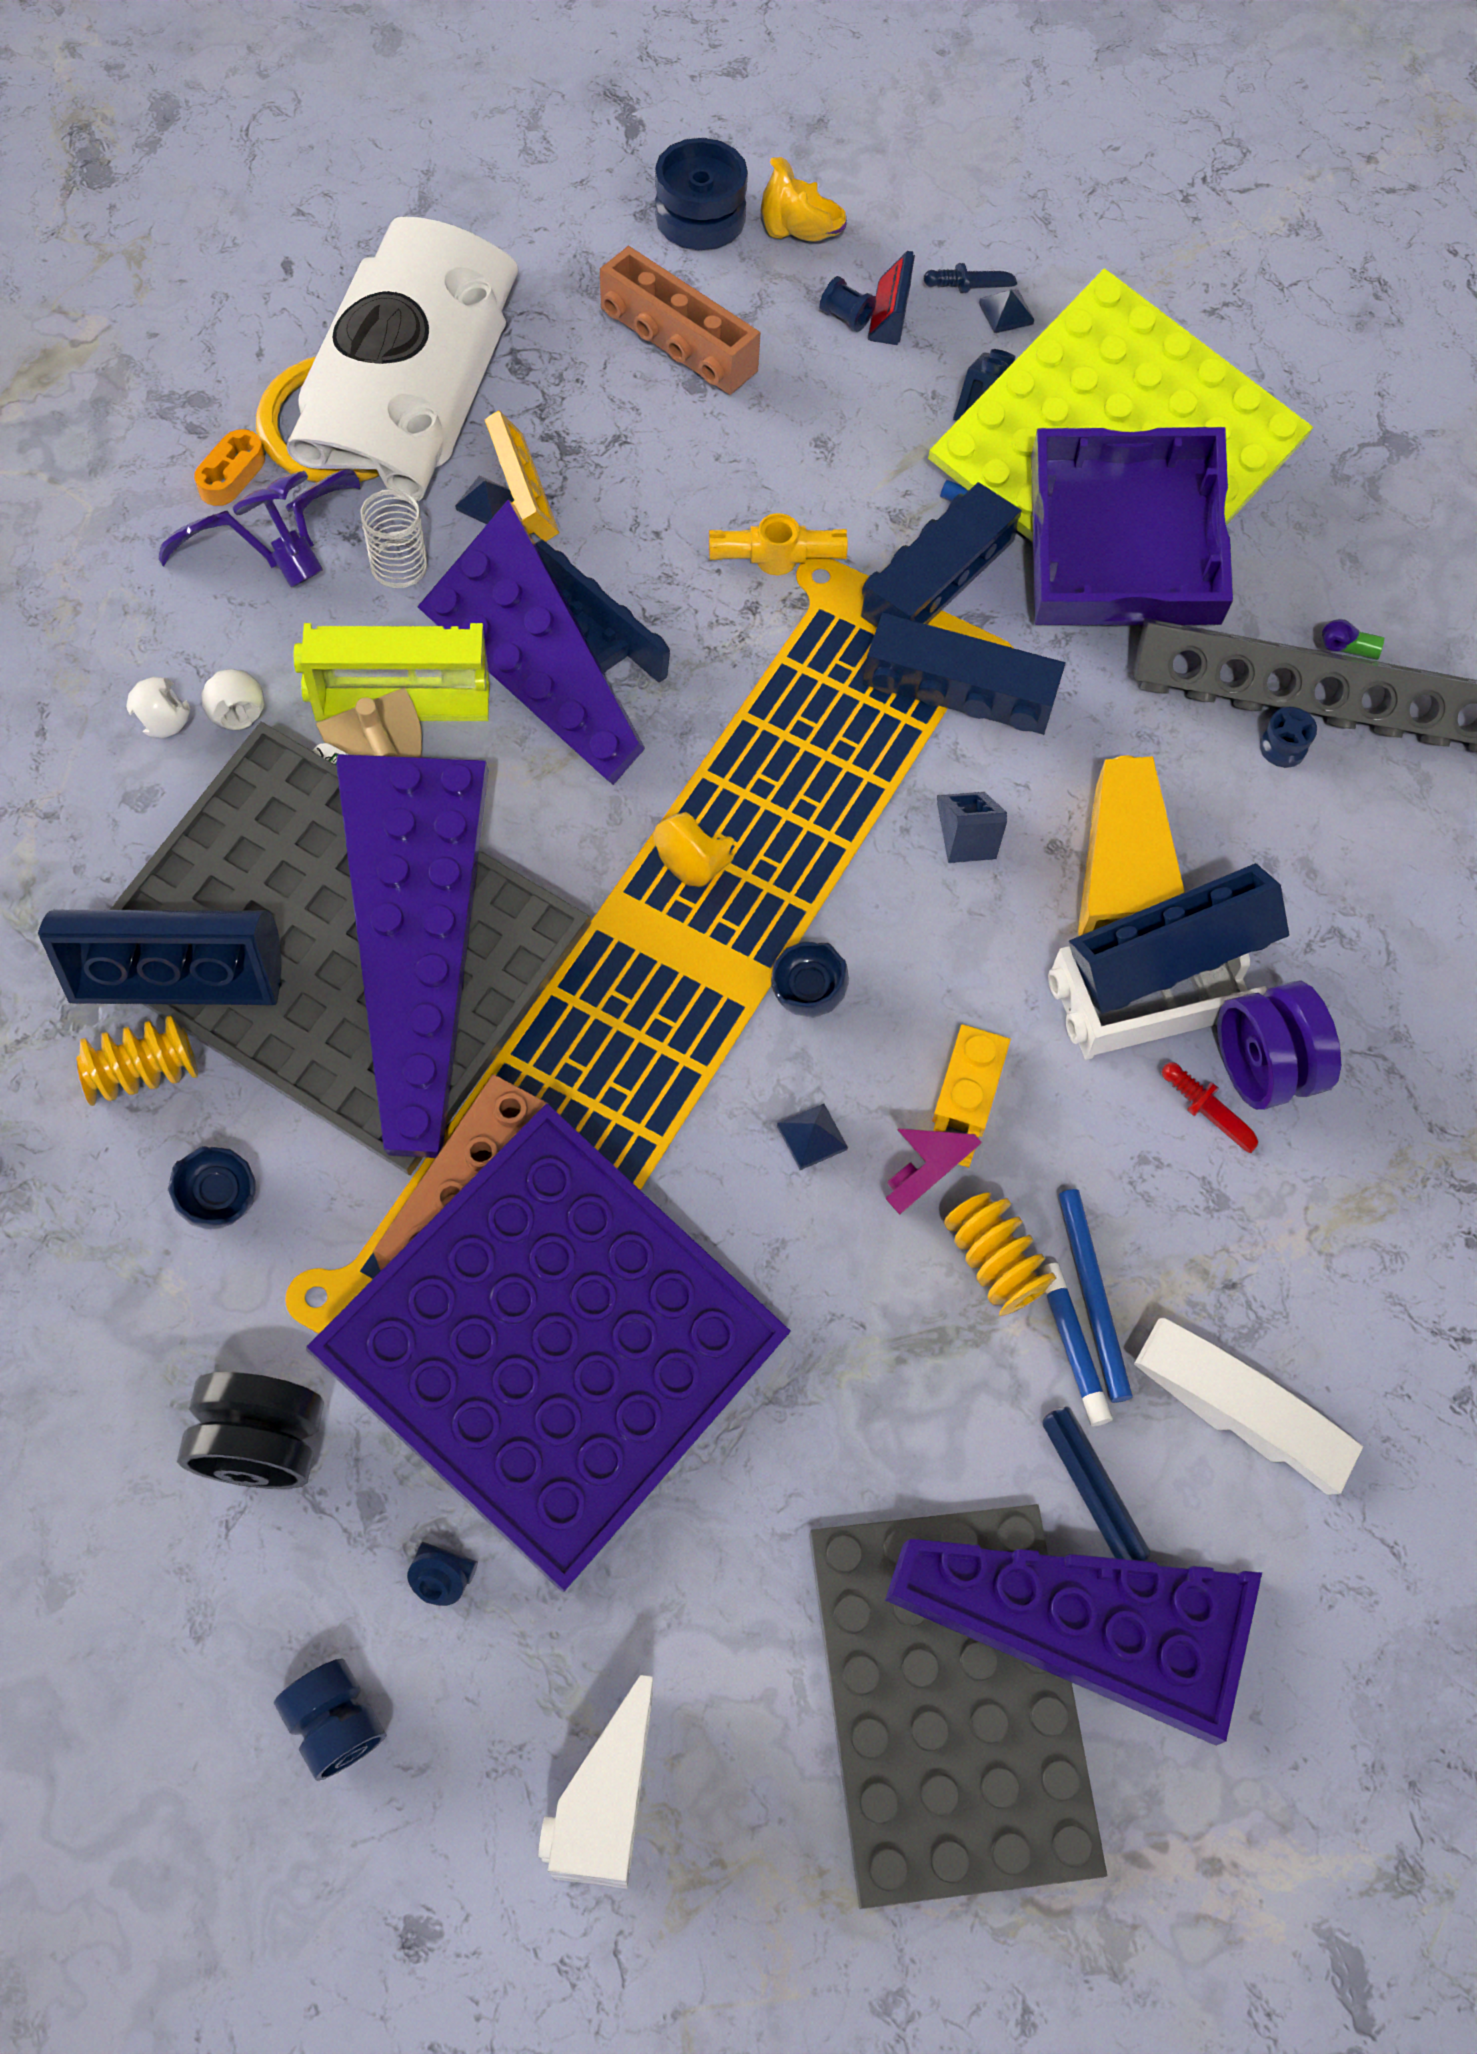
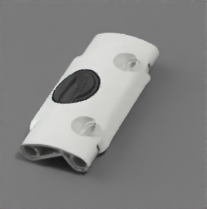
M419 217L395 218L390 223L375 257H367L361 261L299 394L301 415L286 447L292 459L300 465L314 469H377L388 490L404 491L414 497L416 502L421 500L435 468L444 464L452 455L457 437L499 337L506 326L502 309L518 273V267L514 259L485 239L454 225ZM393 494L395 497L407 499L404 496Z

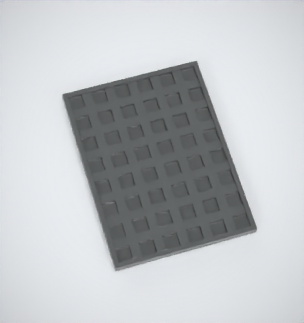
M260 721L109 910L269 911L277 925L281 949V980L276 1005H143L166 1019V1016L172 1015L180 1028L184 1027L189 1035L411 1176L424 1157L390 1156L383 1147L337 767L330 761ZM480 850L446 1125L591 925L588 914Z

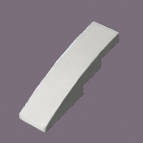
M1166 1318L1158 1319L1134 1363L1136 1367L1216 1430L1230 1429L1270 1462H1286L1326 1495L1342 1493L1364 1446L1318 1411L1263 1374Z

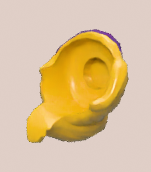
M771 158L770 164L774 167V170L763 191L761 213L769 236L782 239L793 235L798 239L814 242L839 235L847 225V216L844 209L833 200L821 196L818 192L817 182L809 184L796 179L792 166L785 158Z

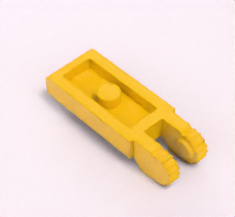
M961 1024L932 1122L935 1123L933 1131L945 1132L947 1127L967 1132V1134H975L978 1138L983 1136L1011 1041L1010 1038ZM975 1149L958 1165L969 1168Z

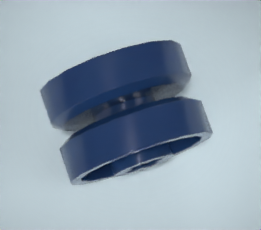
M693 138L684 139L672 144L659 155L655 167V187L657 191L655 218L658 229L668 240L684 248L708 250L717 249L731 243L742 232L746 220L745 195L747 191L748 170L745 159L735 148L719 140Z

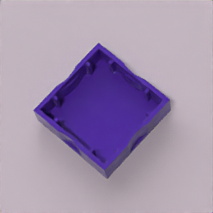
M1173 427L1139 432H1122L1106 428H1037L1031 455L1035 625H1143L1145 618L1180 625H1222L1233 602L1231 544L1224 514L1225 498L1228 490L1225 427Z

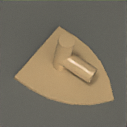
M405 687L374 700L367 697L361 698L357 701L355 708L316 723L324 743H328L349 755L421 758L422 729L415 707Z

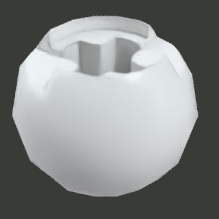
M225 669L216 672L206 682L201 693L202 707L206 716L211 722L223 729L242 730L250 727L258 719L264 707L261 685L254 677L241 670Z
M153 676L139 681L128 695L127 710L130 715L136 714L146 727L143 732L149 737L164 739L179 733L188 721L189 704L187 700L183 703L170 688L174 683L168 678Z

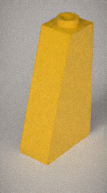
M1123 755L1114 759H1105L1095 788L1078 927L1079 936L1185 893L1153 756L1134 757Z

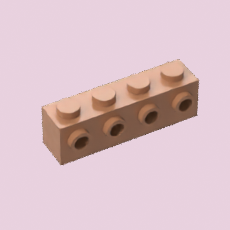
M629 245L600 268L601 309L611 318L619 320L637 332L644 340L652 342L667 352L675 361L683 363L701 375L708 383L716 385L731 395L758 372L761 332Z
M494 1074L491 1076L373 1250L380 1270L452 1200L547 1102Z

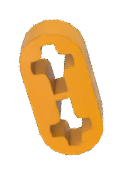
M246 429L229 432L194 472V480L198 493L205 503L213 506H223L231 503L263 467L265 455L261 440L256 433Z

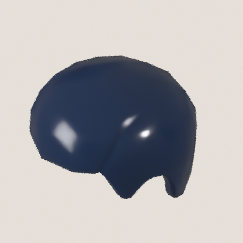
M801 942L786 948L773 964L771 977L773 992L779 1003L795 1015L811 1018L832 1012L845 997L849 984L846 960L829 943Z
M202 1146L183 1159L176 1161L172 1167L168 1192L175 1211L190 1225L203 1229H221L235 1223L250 1209L256 1193V1180L249 1163L233 1150Z

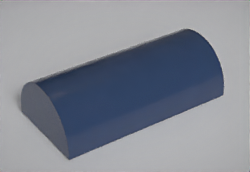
M53 909L45 915L38 930V936L68 1003L277 1004L281 980V949L277 925L269 911Z

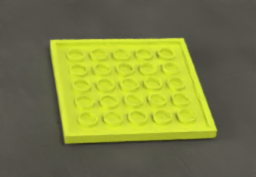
M1104 268L929 450L928 459L968 491L976 483L980 482L1020 508L1022 512L1017 522V530L1033 542L1031 455L1037 428H1106L1122 432H1139L1173 427H1225L1228 490L1225 498L1224 514L1227 526L1309 437L1313 426Z

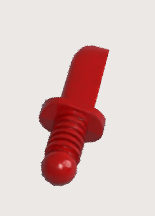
M1175 1062L1165 1064L1162 1068V1077L1166 1081L1172 1082V1087L1176 1086V1090H1180L1181 1094L1184 1093L1185 1098L1188 1097L1189 1101H1193L1187 1109L1189 1113L1196 1116L1198 1112H1201L1248 1153H1252L1258 1146V1139L1254 1131L1214 1096L1219 1087L1211 1082L1204 1089V1086H1200L1199 1081L1195 1082L1196 1079H1192L1191 1074L1187 1075L1188 1072H1184L1179 1064Z

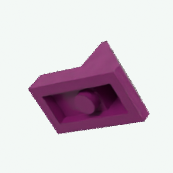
M898 1128L897 1131L924 1160L925 1164L917 1169L910 1162L887 1182L893 1192L885 1199L900 1215L982 1142L975 1134Z

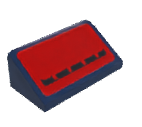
M906 251L878 281L875 296L876 306L871 317L868 340L892 345H898V342L901 341L915 259L913 251Z

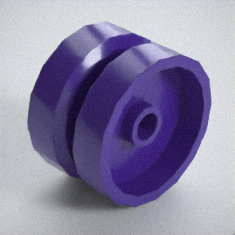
M1302 980L1293 981L1268 988L1264 995L1258 992L1225 1000L1219 1009L1217 1030L1225 1069L1236 1091L1243 1101L1253 1109L1265 1110L1288 1103L1294 1095L1297 1097H1309L1332 1090L1339 1081L1342 1063L1336 1027L1325 1002L1312 986Z

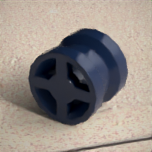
M1285 707L1277 710L1271 717L1268 728L1260 740V750L1264 758L1273 765L1283 768L1295 767L1300 764L1317 735L1315 719L1308 712L1300 708Z

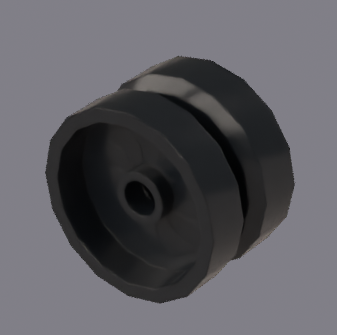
M214 1372L200 1375L195 1381L189 1410L201 1423L188 1427L184 1431L177 1463L183 1469L198 1476L239 1486L263 1489L303 1487L309 1480L314 1453L302 1439L313 1436L319 1431L324 1401L321 1395L307 1387L264 1375L239 1372Z

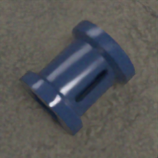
M836 276L829 282L823 292L819 308L827 315L833 313L849 322L850 329L859 332L866 326L874 312L876 297L870 293L863 295L847 286V282L843 278Z

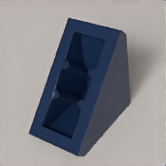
M985 792L937 795V806L948 863L996 859L1007 825V812Z

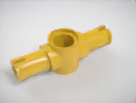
M770 514L762 519L759 526H750V530H709V560L750 559V563H757L762 571L770 575L779 576L787 574L793 570L796 563H805L806 558L847 559V529L806 530V526H799L797 521L787 514Z

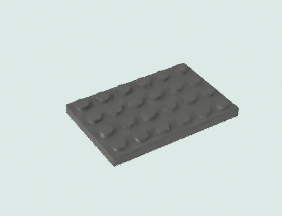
M1039 1504L810 1530L809 1539L859 1909L1107 1877L1072 1682L885 1601L902 1545L909 1539L979 1545L981 1549L1014 1552L1017 1549L1039 1551V1555H1048Z

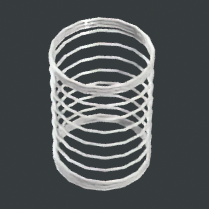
M396 489L382 490L372 494L364 501L361 507V522L363 524L371 572L377 581L388 587L405 588L416 584L424 577L428 569L419 505L414 497ZM396 494L407 498H383L379 501L374 502L368 509H366L367 505L372 500L383 495ZM387 499L407 501L416 509L415 511L409 506L401 504L385 505L375 509L365 521L368 510L376 503ZM388 506L406 507L416 514L415 517L410 513L402 511L385 512L376 516L367 525L369 518L377 510ZM388 513H403L415 519L413 522L400 517L389 518L377 523L373 528L370 527L378 517ZM400 519L412 523L410 526L398 524L389 525L378 531L374 530L379 524L388 520ZM389 527H407V529L402 531H395L390 533L380 532ZM409 534L413 536L411 539L402 538ZM381 538L390 539L383 543L378 542ZM390 546H410L409 548L401 551L383 550ZM412 547L416 549L410 555L401 558H389L379 555L381 551L401 553ZM417 551L420 552L416 558L404 564H388L376 558V556L389 560H399L410 557ZM421 554L423 555L419 563L413 568L404 571H390L381 568L374 562L376 560L388 566H404L413 563ZM424 559L422 567L417 572L402 578L383 575L374 567L375 565L379 569L390 573H404L416 568ZM422 570V573L419 574L415 579L405 583L387 582L381 579L375 573L376 571L381 576L390 579H406L415 576Z

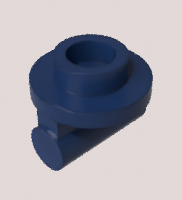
M422 1542L414 1561L408 1569V1583L413 1592L424 1602L438 1606H448L461 1598L467 1584L471 1583L475 1575L478 1561Z

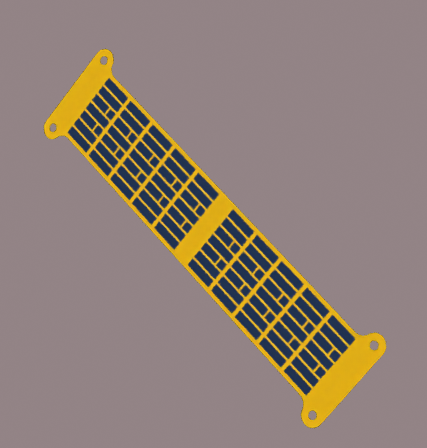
M808 558L805 563L799 565L796 579L799 586L805 590L809 597L810 605L808 611L661 820L662 822L673 815L687 812L694 817L697 825L709 837L713 839L732 837L734 844L729 854L734 855L732 862L717 873L705 886H689L674 876L663 864L655 845L653 832L591 920V925L525 1015L446 1128L443 1147L494 1074L547 1102L549 1106L639 1190L642 1189L771 987L774 962L786 948L799 943L948 709L942 706L927 705L920 700L895 693H884L876 688L863 685L866 659L877 627L861 617L864 601L862 589L870 576L831 558ZM823 569L830 574V579L826 583H817L813 580L812 574L815 570ZM941 611L927 624L1013 648L1006 640L945 611ZM426 1157L353 1262L335 1270L323 1268L309 1269L300 1273L292 1280L286 1292L285 1302L287 1310L293 1319L319 1334L381 1271L373 1250L436 1158ZM313 1287H321L327 1293L326 1302L320 1307H310L305 1301L307 1291Z

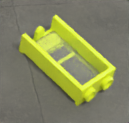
M304 623L302 643L294 644L295 672L302 673V698L304 702H311L315 721H323L355 708L357 701L361 698L367 697L374 700L404 687L412 700L419 721H489L490 679L483 623H470V629H459L458 626H451V629H444V626H317V629H313L311 623Z

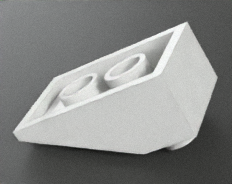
M639 1676L558 1800L556 1818L544 1816L538 1857L542 1858V1862L549 1863L548 1872L555 1880L628 1889L653 1698V1677Z

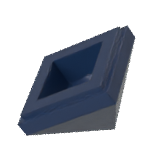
M1011 289L980 298L979 304L994 333L1034 324V318L1019 290Z
M479 475L455 507L457 511L488 524L508 499L511 502L515 499L512 497L510 489Z
M824 1103L777 1123V1128L799 1170H803L848 1149Z

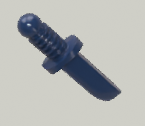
M958 263L954 270H928L924 274V283L927 286L958 287L960 293L969 292L970 287H1013L1017 285L1016 277L1012 273L1006 271H967L965 263Z

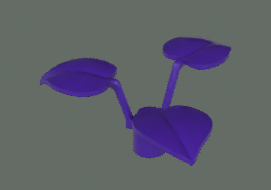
M352 469L341 470L325 477L288 503L285 507L288 512L294 511L300 537L296 530L288 531L273 499L286 500L289 490L308 478L306 471L281 477L272 482L266 489L257 490L235 504L233 511L236 515L245 514L263 503L265 504L281 537L271 542L275 550L273 553L226 510L191 522L171 534L160 547L159 561L164 567L170 555L196 533L205 529L228 525L264 556L271 568L278 565L289 586L292 588L323 571L322 566L311 549L314 544L308 535L303 515L304 509L312 500L340 489H360L359 478Z

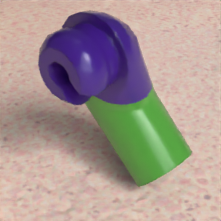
M1345 619L1330 621L1322 630L1324 646L1330 651H1340L1376 660L1381 655L1385 637L1360 632Z

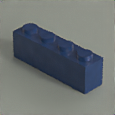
M980 482L976 483L965 495L958 494L950 503L947 511L938 520L931 519L924 526L919 537L910 546L903 545L896 552L891 563L881 573L876 571L867 579L862 589L864 601L861 617L875 627L878 626L882 612L928 624L1014 542L1017 522L1022 510Z
M882 612L867 655L863 685L876 688L884 693H895L917 699L927 705L942 706L960 711L974 718H985L1007 724L1020 731H1032L1044 735L1066 662Z
M1255 863L1071 939L1069 944L1092 1004L1101 1014H1104L1111 1010L1124 1008L1132 1001L1156 991L1172 988L1178 982L1204 971L1215 970L1224 963L1247 953L1263 950L1271 943L1286 938L1290 934L1281 884Z

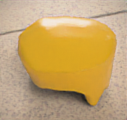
M687 812L673 815L655 827V845L663 864L674 876L689 886H705L717 873L729 865L734 858L733 854H729L734 844L732 837L721 839L709 837L697 825L694 817Z

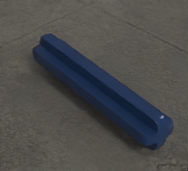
M1065 1406L1050 1412L1042 1421L1043 1427L1114 1557L1117 1559L1146 1561L1150 1557V1550L1072 1409Z

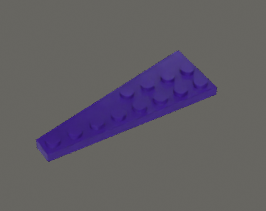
M337 754L336 767L383 1147L390 1156L436 1158L444 1144L489 769L486 761Z

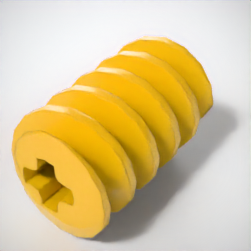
M172 1015L166 1016L165 1033L159 1034L151 1021L145 1022L144 1037L142 1039H138L129 1026L124 1027L122 1044L116 1045L108 1032L102 1033L101 1049L95 1051L86 1038L80 1039V1052L76 1057L77 1069L84 1095L90 1106H94L97 1101V1090L100 1091L107 1101L116 1100L119 1083L128 1095L137 1094L140 1077L150 1089L159 1088L161 1072L164 1073L172 1084L179 1083L182 1066L186 1068L193 1078H198L197 1064L188 1034L184 1027L180 1028Z
M987 1192L973 1196L956 1207L945 1218L944 1225L949 1231H958L955 1235V1244L960 1249L969 1250L965 1261L971 1268H981L977 1273L976 1279L981 1286H992L987 1298L993 1305H1004L999 1312V1316H1005L1035 1301L1045 1293L1046 1289L1057 1277L1053 1272L1039 1276L1036 1275L1035 1270L1045 1260L1043 1254L1028 1257L1024 1255L1023 1252L1031 1245L1034 1239L1031 1235L1014 1238L1012 1234L1023 1221L1019 1216L1003 1220L1001 1215L1012 1203L1008 1198L992 1202L990 1198L991 1193Z

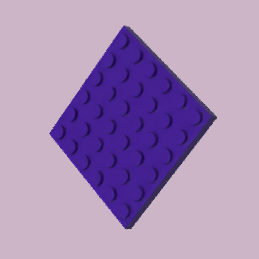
M546 1103L306 1346V1351L561 1592H564L789 1335L791 1330Z

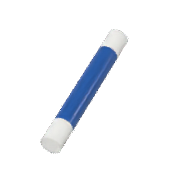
M1059 1263L1044 1265L1038 1269L1039 1275L1053 1272L1057 1277L1045 1292L1090 1424L1093 1427L1112 1421L1113 1418Z

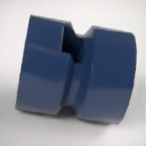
M343 1658L335 1659L308 1672L284 1689L274 1701V1705L289 1733L303 1736L304 1739L299 1747V1751L316 1781L329 1778L348 1768L375 1749L387 1736L371 1706L368 1703L358 1704L356 1699L361 1688Z

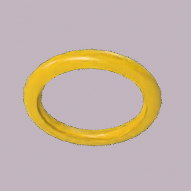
M315 356L288 367L273 379L263 393L256 412V433L261 440L263 449L278 466L290 474L306 471L308 475L306 480L317 483L325 477L345 469H314L300 465L288 454L287 444L282 439L278 428V414L282 404L289 395L303 386L316 358ZM352 469L360 482L380 476L377 469Z

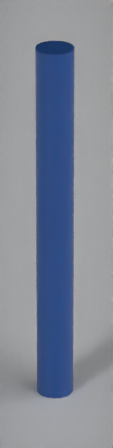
M1078 1189L1066 1190L1058 1196L1110 1401L1112 1403L1130 1400L1133 1396L1081 1195Z

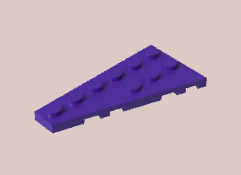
M508 499L417 607L437 626H444V629H451V626H458L459 629H470V623H483L489 673L598 773L614 785L644 751L645 747L621 702L616 698L605 678V672L589 648L583 631L555 579L550 575L540 556L541 553L521 521L523 519L516 506Z
M909 1539L902 1545L885 1601L1217 1746L1227 1741L1263 1572H1217L1211 1567L1192 1566L1188 1569L1158 1566L1156 1562L1075 1554L1060 1557L1039 1555V1551L1017 1549L1014 1552L981 1549L979 1545Z

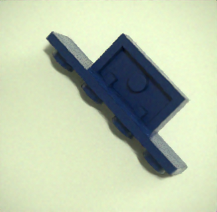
M543 539L536 542L535 544L541 553L540 556L559 586L586 637L585 640L594 657L599 661L603 671L606 672L628 656L657 682L660 683L668 676L670 649L664 639L657 633H652L634 618L632 612L626 606L619 605L607 595L593 578L586 577L572 565L564 553L555 550Z

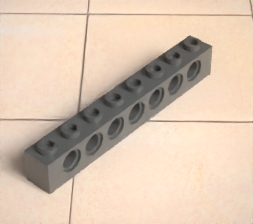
M1148 618L1144 619L1132 671L1135 680L1142 681V689L1165 694L1169 693L1170 686L1188 690L1187 697L1205 702H1215L1217 695L1234 698V706L1253 711H1262L1263 704L1282 708L1295 707L1309 714L1314 713L1328 716L1327 723L1338 727L1355 729L1357 722L1375 725L1374 732L1378 734L1402 738L1404 731L1422 734L1421 741L1438 746L1449 747L1451 739L1468 742V750L1477 752V718L1467 726H1459L1458 724L1460 710L1466 705L1477 704V680ZM1185 650L1196 652L1198 663L1191 672L1181 674L1174 671L1173 661L1180 652ZM1232 659L1242 660L1245 667L1243 675L1234 682L1222 681L1220 678L1222 666ZM1279 668L1289 669L1291 680L1288 686L1280 691L1269 690L1267 681L1270 674ZM1326 677H1335L1338 683L1335 694L1325 700L1316 699L1315 687L1318 682ZM1373 686H1383V701L1377 707L1364 708L1362 704L1364 693ZM1421 695H1430L1431 707L1429 711L1421 717H1411L1410 706L1413 700Z

